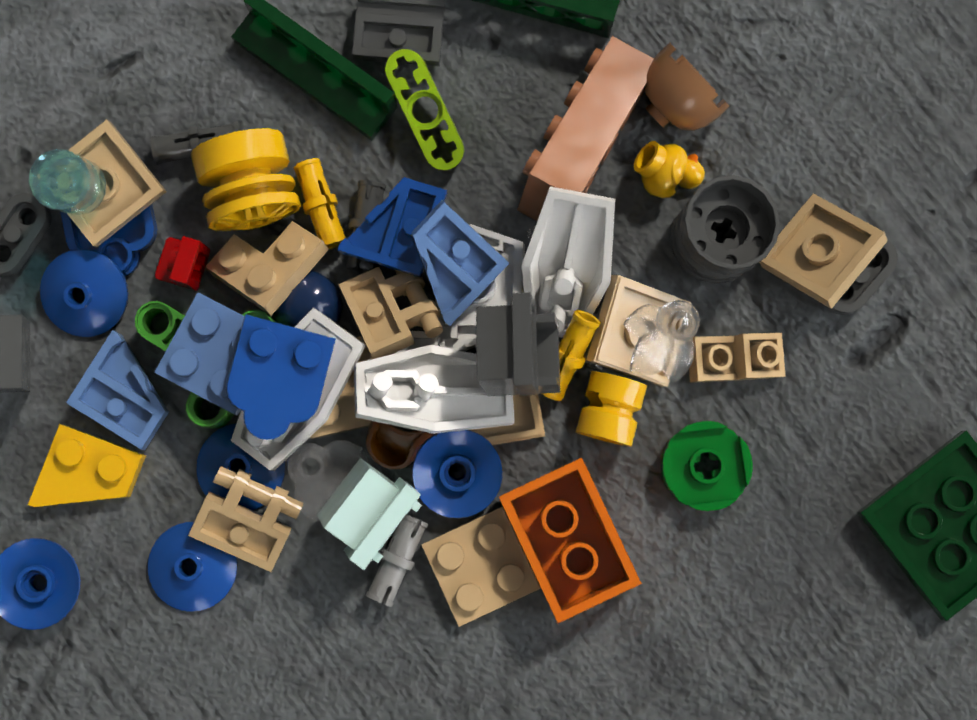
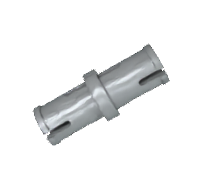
M408 514L405 515L396 527L388 548H382L381 550L383 555L382 561L365 596L379 603L383 602L386 606H393V601L406 571H412L415 562L412 561V558L428 523L411 517Z

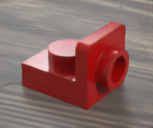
M183 236L182 240L168 237L162 250L155 277L160 281L198 292L211 250L201 241Z

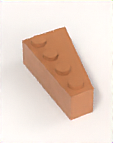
M614 36L611 37L604 51L599 48L594 50L584 70L589 73V76L584 84L578 81L574 83L564 102V105L568 106L569 109L563 118L555 115L543 137L549 141L543 152L535 149L522 173L527 175L528 179L517 209L518 211L537 221L550 186L582 193L588 192L598 172L599 164L603 165L619 135L618 131L623 130L644 93L648 70L654 58Z

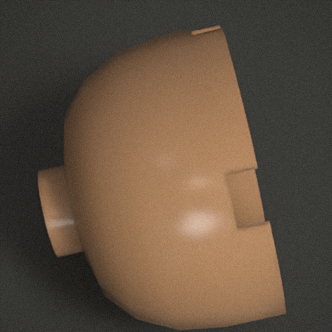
M669 42L654 57L649 67L644 91L651 104L645 109L663 128L669 122L681 130L695 131L704 128L718 119L730 106L724 99L718 104L713 101L718 96L715 92L716 90L683 55L676 61L671 54L676 48Z

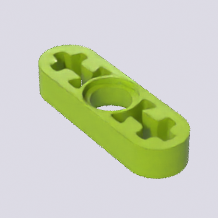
M401 49L394 52L386 62V76L426 160L431 166L439 170H449L456 167L463 159L465 152L464 143L425 61L418 53L409 49ZM403 57L409 63L416 61L418 68L413 71V77L417 85L422 84L426 80L429 86L428 90H419L413 93L407 100L402 92L404 90H411L408 81L404 77L396 78L394 71L400 68L398 60ZM430 97L438 106V114L430 123H421L413 115V105L419 98ZM443 120L446 121L449 128L448 130L440 131L446 143L454 141L457 147L451 153L453 160L446 163L443 157L436 159L433 156L432 151L438 148L434 136L431 135L425 140L422 135V130L434 129Z

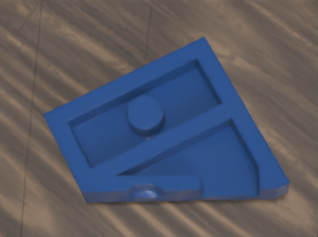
M404 177L389 192V196L382 204L377 205L365 217L366 220L347 239L345 238L339 244V253L421 278L424 266L411 232L441 200L446 201L447 190Z

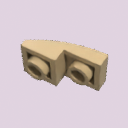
M749 333L736 336H708L687 339L690 383L786 377L782 333Z

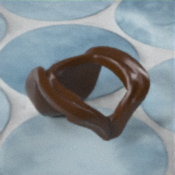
M371 421L366 436V447L372 459L380 466L388 469H403L413 462L422 444L433 434L418 430L403 431L393 425Z

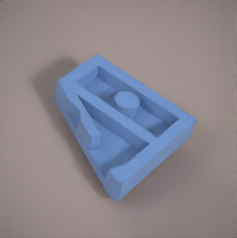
M443 200L411 232L441 315L449 326L454 323L509 264L498 251Z
M114 330L111 331L66 402L141 450H146L169 413L123 335Z

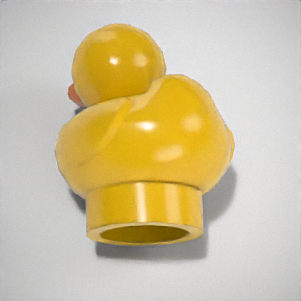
M651 141L639 151L634 161V170L642 175L641 179L645 190L659 198L674 196L675 187L678 184L685 189H694L703 182L705 176L704 168L698 162V156L696 154L687 156L686 151L675 143L660 145L656 141Z

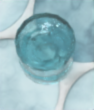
M55 149L45 152L35 160L30 169L29 185L32 194L39 203L50 209L66 214L83 215L97 208L105 196L106 181L100 168L92 161L69 150Z

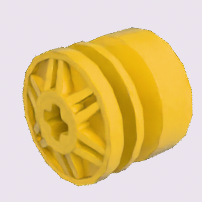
M260 128L236 131L207 140L192 150L191 158L197 182L202 186L216 187L204 194L202 198L203 206L211 209L206 216L210 229L214 231L255 229L289 217L300 209L299 196L295 192H290L296 186L294 178L291 175L276 174L285 169L290 163L284 136L279 130Z

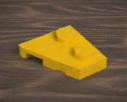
M59 424L28 505L44 507L131 497L147 455L75 428Z

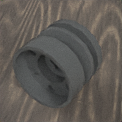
M736 175L715 177L700 186L675 217L670 234L673 254L682 269L697 280L713 284L732 282L766 258L777 243L780 229L778 208L768 191L752 179ZM716 228H720L723 231L721 238L724 241L722 243L715 240L717 233L714 230Z

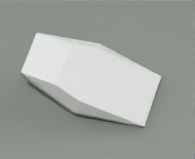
M550 186L521 267L524 292H531L536 303V314L555 313L559 323V337L563 338L573 318L574 311L582 310L593 315L611 283L615 199Z
M312 308L294 328L336 339L317 411L310 419L304 422L290 423L288 429L281 436L271 440H263L253 436L247 430L243 418L244 411L241 410L231 439L233 443L270 471H275L328 420L354 370L355 364L366 347L364 343L316 308Z
M427 345L358 362L354 366L356 418L432 434L508 426L515 423L513 395L488 396L477 381V354Z

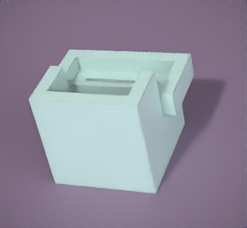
M360 458L317 516L324 529L347 545L344 551L349 560L365 570L372 559L379 563L383 558L380 552L381 548L396 530V527L411 509L415 512L420 509L422 505L417 499L421 494L400 477L394 483Z

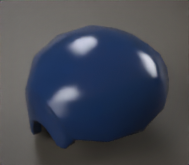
M311 270L292 290L273 315L277 323L295 327L312 308H316L337 324L340 321L343 302L337 286L324 275Z

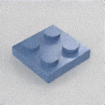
M198 292L154 373L238 416L241 410L230 403L226 394V383L244 316Z

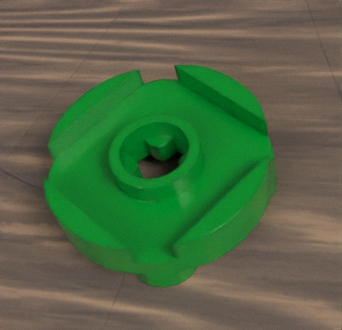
M700 421L683 427L668 440L661 458V473L666 488L677 502L700 511L720 510L733 504L743 493L745 487L748 486L753 472L752 456L746 442L733 430L727 428V426L714 421ZM708 453L710 460H717L718 469L711 471L710 479H704L702 472H696L694 464L700 462V454Z

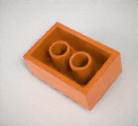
M582 458L499 496L557 623L565 621L642 584Z

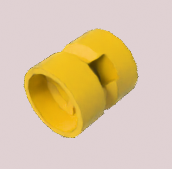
M591 371L585 397L590 401V404L581 409L575 433L608 443L632 447L638 424L632 416L634 412L642 408L647 385L625 377Z

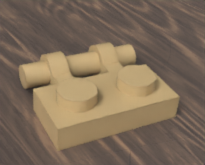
M376 267L339 284L372 359L391 355L415 344L409 330L413 327H423L428 338L437 337L443 332V327L439 321L440 311L436 303L428 299L423 289L425 286L423 277L420 278L395 270L397 275L385 280L380 267ZM401 295L407 296L412 306L400 310L395 298Z
M220 466L213 483L229 489L226 498L210 491L208 492L188 536L272 572L291 531V527L277 522L276 519L280 512L297 519L304 503L287 496L289 491L276 486L274 490L250 479L252 474L239 469L238 473ZM245 496L267 506L264 514H259L239 505L241 497Z

